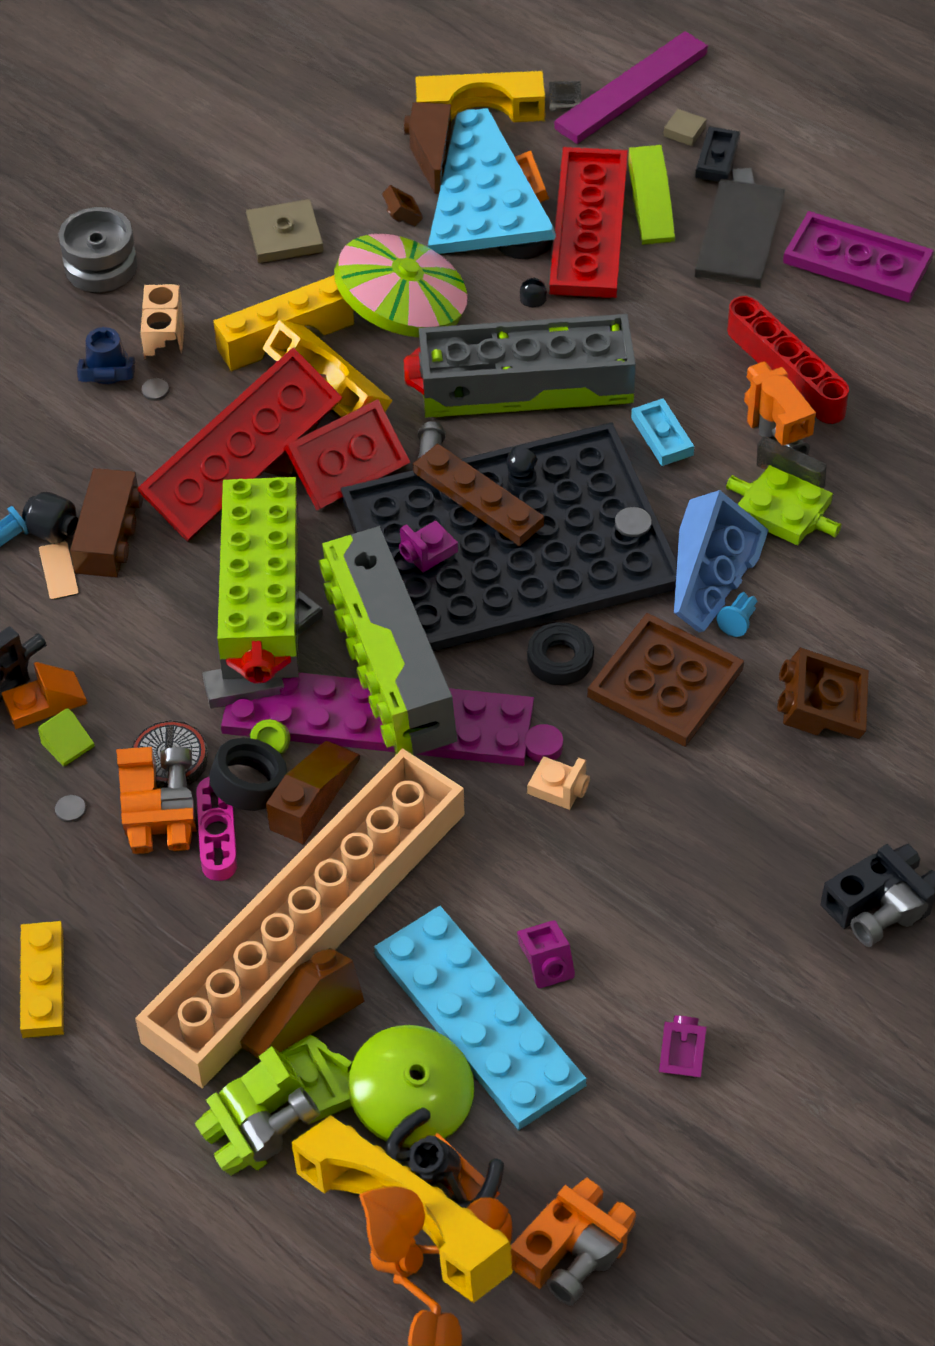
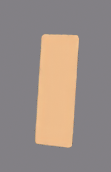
M64 541L39 547L50 599L77 594L79 591L67 542Z

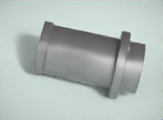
M432 421L426 422L419 429L420 451L418 459L437 443L441 445L446 439V432L441 424Z

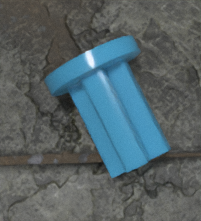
M13 506L7 508L9 514L0 520V547L21 532L25 535L29 534L25 521Z
M745 592L740 593L731 606L723 607L717 614L716 620L719 628L727 635L733 637L744 635L750 625L749 618L756 609L757 599L754 596L748 597Z

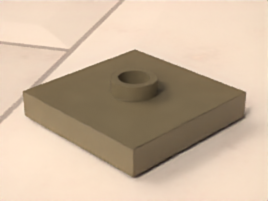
M310 199L246 210V218L258 263L323 252V242Z

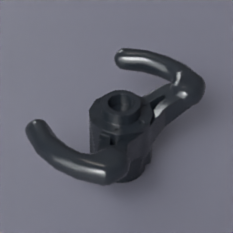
M422 1107L406 1116L394 1128L383 1150L402 1166L410 1167L426 1183L440 1188L453 1202L462 1208H467L476 1199L483 1197L495 1198L503 1177L504 1163L502 1160L495 1158L489 1162L486 1179L480 1192L474 1199L467 1200L458 1179L462 1168L459 1154L450 1145L431 1135L415 1142L409 1151L401 1152V1146L417 1128L430 1120L431 1113L428 1109ZM449 1185H450L452 1191H450V1190H449L448 1188H446L445 1186H449Z

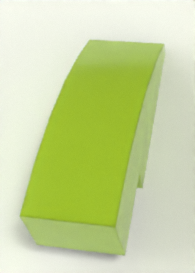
M662 145L630 147L628 169L633 188L632 200L641 243L644 245L675 242L671 198Z

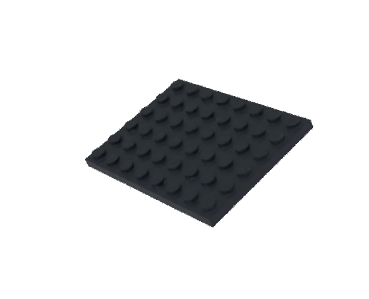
M613 422L516 445L532 451L538 459L533 471L523 478L514 477L507 469L506 461L512 447L461 459L544 516V526L521 546L413 473V470L340 488L342 501L354 533L380 526L433 651L675 590L677 561ZM628 507H638L645 510L651 517L650 530L639 537H628L621 534L615 526V517L618 512ZM437 521L458 542V552L427 571L422 572L413 562H407L402 556L399 549V544L401 543L400 528L408 525L414 532H417L430 523Z

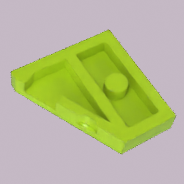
M311 1034L280 1052L288 1058L306 1087L304 1090L309 1094L320 1111V1115L308 1124L352 1106L348 1091L349 1072L352 1065L350 1060L339 1053L331 1052L326 1044Z

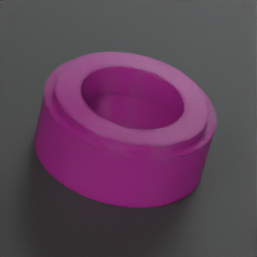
M548 724L533 726L525 735L527 756L540 763L543 756L552 760L558 759L563 751L562 733L556 727Z

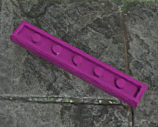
M684 31L554 120V129L574 143H580L705 56L708 45Z

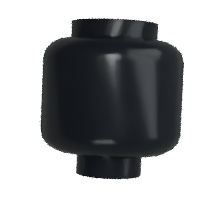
M48 491L29 498L22 512V518L26 523L28 532L52 544L61 543L67 537H71L76 531L79 520L76 517V507L70 500Z

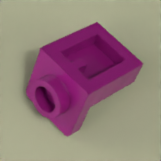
M437 521L430 523L417 532H414L408 525L400 528V552L407 562H413L422 572L427 571L458 552V542Z
M555 920L517 931L519 945L531 964L533 979L537 988H544L575 977L570 944Z
M674 1015L673 1022L664 1023L659 1073L701 1078L706 1027L698 1026V1018Z

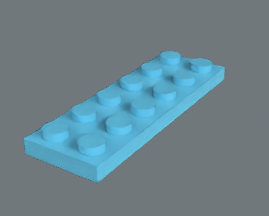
M438 906L374 946L375 956L437 1032L450 1039L461 1050L470 1065L473 1076L518 1131L586 1087V1077L441 906Z

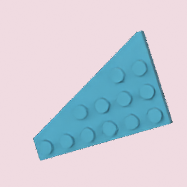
M488 108L457 112L428 247L438 254L555 240L556 233L552 223Z

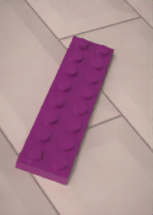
M299 673V677L282 678L284 688L280 689V694L253 700L239 699L233 704H228L225 706L221 723L222 734L250 737L253 727L258 722L271 719L277 720L287 727L290 733V741L322 744L327 740L341 747L395 752L393 746L387 748L384 743L380 725H383L380 717L375 718L372 713L368 696H371L369 689H363L360 680L356 678ZM449 688L453 699L457 742L417 755L524 766L526 758L525 735L531 726L534 697Z

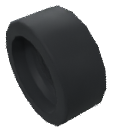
M245 737L230 739L220 746L209 773L210 786L216 796L232 807L247 811L267 809V801L287 774V765L281 754L265 742ZM244 765L252 767L261 772L268 782L260 784L246 782L235 776L228 766Z

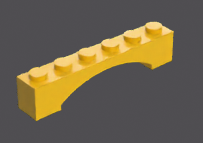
M330 1115L292 1141L296 1173L324 1194L331 1189L362 1194L366 1191L386 1186L402 1187L414 1191L420 1197L424 1206L425 1222L422 1229L439 1249L443 1281L471 1302L475 1303L513 1273L511 1244L501 1231L493 1230L480 1221L470 1209L462 1208L453 1202L440 1188L432 1187L426 1183L410 1167L402 1166L389 1157L380 1146L372 1145L362 1138L350 1125L345 1126Z

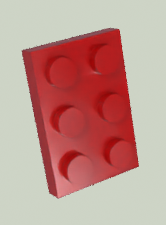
M379 399L284 446L316 510L342 498L340 489L342 487L379 479L411 463Z

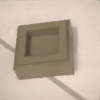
M677 109L664 127L663 136L693 146L706 128L707 119Z

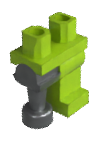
M272 1046L259 1056L261 1060L259 1064L241 1078L227 1084L219 1094L215 1092L207 1098L206 1101L211 1109L195 1122L201 1135L210 1144L215 1143L225 1134L228 1136L230 1142L214 1153V1157L221 1169L230 1176L248 1165L257 1171L268 1163L267 1159L281 1151L283 1145L282 1135L300 1119L305 1123H310L320 1115L318 1107L304 1090L306 1087L288 1058ZM289 1101V1106L271 1116L272 1112Z

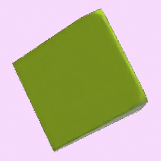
M69 708L55 715L38 728L41 744L63 767L95 747L94 742Z

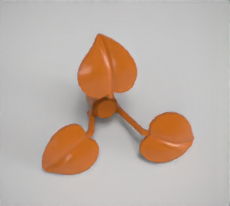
M394 1186L375 1188L360 1194L359 1197L366 1216L372 1266L377 1271L394 1274L393 1282L395 1284L403 1285L430 1308V1311L421 1310L415 1315L409 1330L408 1346H462V1330L457 1317L452 1313H441L440 1304L407 1279L408 1276L418 1272L422 1267L423 1254H439V1249L436 1245H418L414 1239L423 1228L425 1222V1211L420 1197L412 1190ZM483 1197L476 1199L467 1207L480 1221L493 1230L501 1231L511 1244V1215L509 1214V1209L500 1201Z

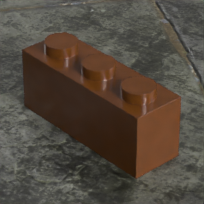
M93 468L70 548L75 574L118 578L121 563L126 564L128 560V537L133 536L135 533L136 508H141L143 504V496L137 491L136 472Z

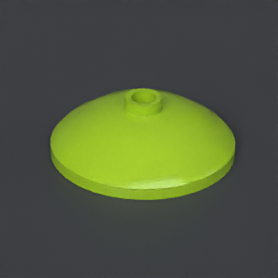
M401 1025L382 1030L363 1044L350 1068L348 1091L352 1107L359 1120L370 1132L384 1141L388 1140L394 1128L406 1116L422 1107L428 1109L431 1113L430 1120L417 1128L401 1146L411 1148L415 1142L427 1136H435L438 1133L442 1138L447 1139L459 1129L472 1106L474 1080L470 1065L464 1054L450 1039L426 1027ZM412 1070L419 1071L423 1079L414 1080L409 1072Z

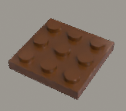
M646 613L590 684L587 697L686 747L743 671L744 660Z

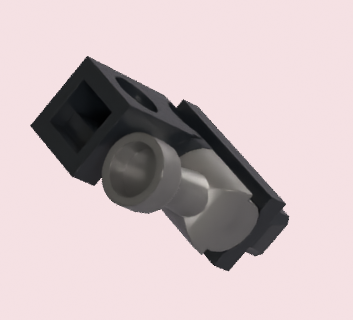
M909 843L894 850L886 844L879 848L876 854L866 857L826 881L820 905L843 929L851 925L857 939L863 945L871 947L882 939L884 928L896 922L906 927L912 926L918 919L923 920L931 914L933 902L935 901V870H930L920 877L914 871V869L919 867L920 857L918 852ZM876 901L882 906V908L873 915L868 912H863L872 905L876 904Z

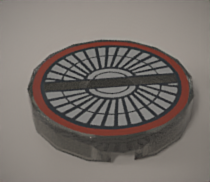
M169 720L155 723L144 729L133 742L132 748L152 747L156 760L157 788L168 787V771L161 767L160 752L164 749L183 747L191 750L192 764L190 768L185 770L187 786L197 781L206 770L208 750L205 738L197 728L185 722Z

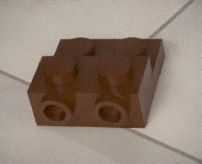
M800 647L790 660L786 659L779 672V680L785 682V690L781 693L777 703L778 712L784 713L783 724L817 736L824 728L860 739L866 732L869 670Z

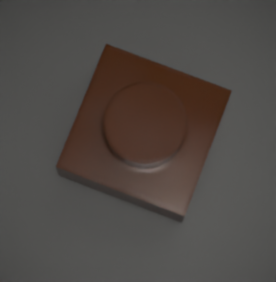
M392 185L382 193L388 206V214L397 222L404 221L415 227L423 219L413 196Z

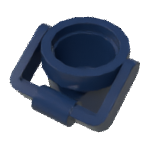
M101 327L94 329L87 335L86 358L79 359L77 366L79 382L113 384L120 380H130L134 377L135 357L128 358V354L124 350L121 338L116 330Z

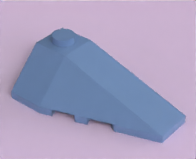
M721 490L690 499L679 529L674 614L699 633L706 630L725 605V598L731 590L738 588L743 581L741 577L747 569L754 567L757 563L768 533L766 527Z

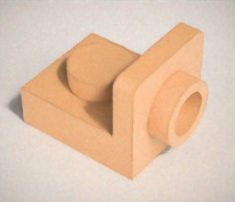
M543 756L527 785V794L570 810L576 798H582L585 795L590 782V776L586 775V760L578 758L575 765L571 767Z

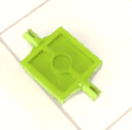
M769 465L759 479L752 483H748L734 475L727 482V490L744 496L738 503L742 509L766 527L769 533L795 545H799L807 534L816 529L834 538L840 532L841 523L823 516V513L832 502L833 493Z

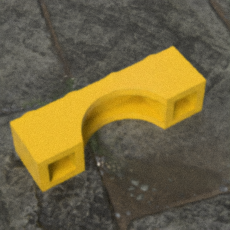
M543 71L415 77L416 102L451 104L452 120L457 115V112L473 107H491L504 112L512 122L545 121Z
M333 275L214 320L217 350L229 369L234 371L263 359L265 351L262 348L278 320L315 327L325 336L353 325V309L340 294L335 282V276Z
M278 320L262 349L274 360L278 361L294 347L319 374L326 375L327 382L343 397L341 402L332 409L339 416L343 417L379 399L384 411H387L392 399L312 331L301 324Z

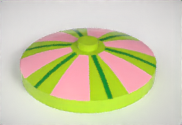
M370 234L358 237L350 241L342 249L335 266L334 276L337 288L349 306L369 322L393 333L419 337V328L456 326L467 305V290L456 269L434 250L408 238L389 234Z

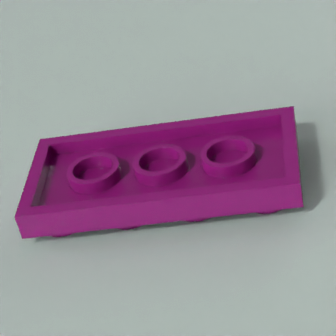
M808 211L784 252L783 263L910 303L933 259L934 250Z

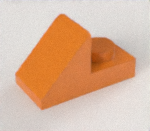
M39 662L33 663L37 680L2 692L4 704L15 729L57 715L67 708L71 710L87 704L86 697L75 673Z

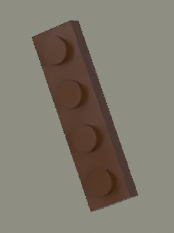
M438 443L413 463V473L519 546L544 526V516Z

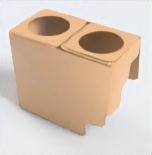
M144 285L140 331L144 359H146V356H154L156 348L165 347V341L175 340L176 336L180 352L182 353L184 319L179 285ZM155 322H171L164 329L150 328V325Z

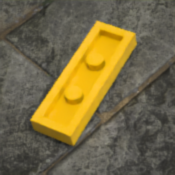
M61 921L21 924L20 1031L22 1038L64 1034L63 926Z

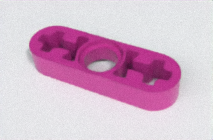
M207 777L198 784L196 789L200 860L202 871L207 878L214 881H223L232 877L237 870L234 807L226 804L218 797L219 808H212L211 793L214 791L210 786V779ZM213 822H223L228 826L221 834H210L206 831L207 826ZM214 848H222L223 861L221 865H215Z

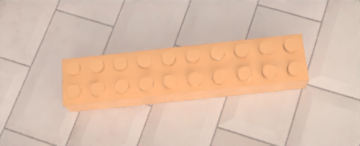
M402 748L135 1018L141 1044L203 1089L242 1048L241 1039L293 971L301 964L310 960L319 951L327 950L328 948L336 950L465 815L464 788Z

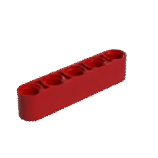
M749 296L734 298L730 302L727 332L730 338L757 363L765 361L772 370L783 367L787 372V378L815 411L817 419L828 424L842 421L846 415L849 385L757 300Z

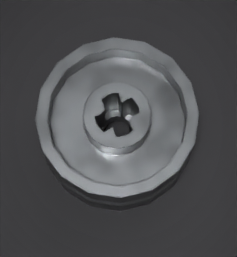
M93 207L82 209L70 215L61 224L58 236L67 279L75 287L88 292H106L125 285L135 275L138 264L130 221L123 213L111 208Z

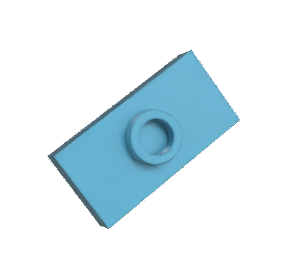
M664 398L632 408L631 419L661 466L694 456L693 443Z

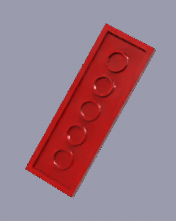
M563 147L555 223L556 238L553 243L549 294L617 298L628 150Z
M292 347L138 487L137 491L189 542L222 511L223 480L257 479L286 452L285 445L303 437L335 408L343 397Z

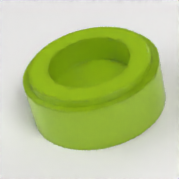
M267 719L258 722L250 734V738L258 739L271 745L281 755L286 752L290 744V733L287 727L277 720Z

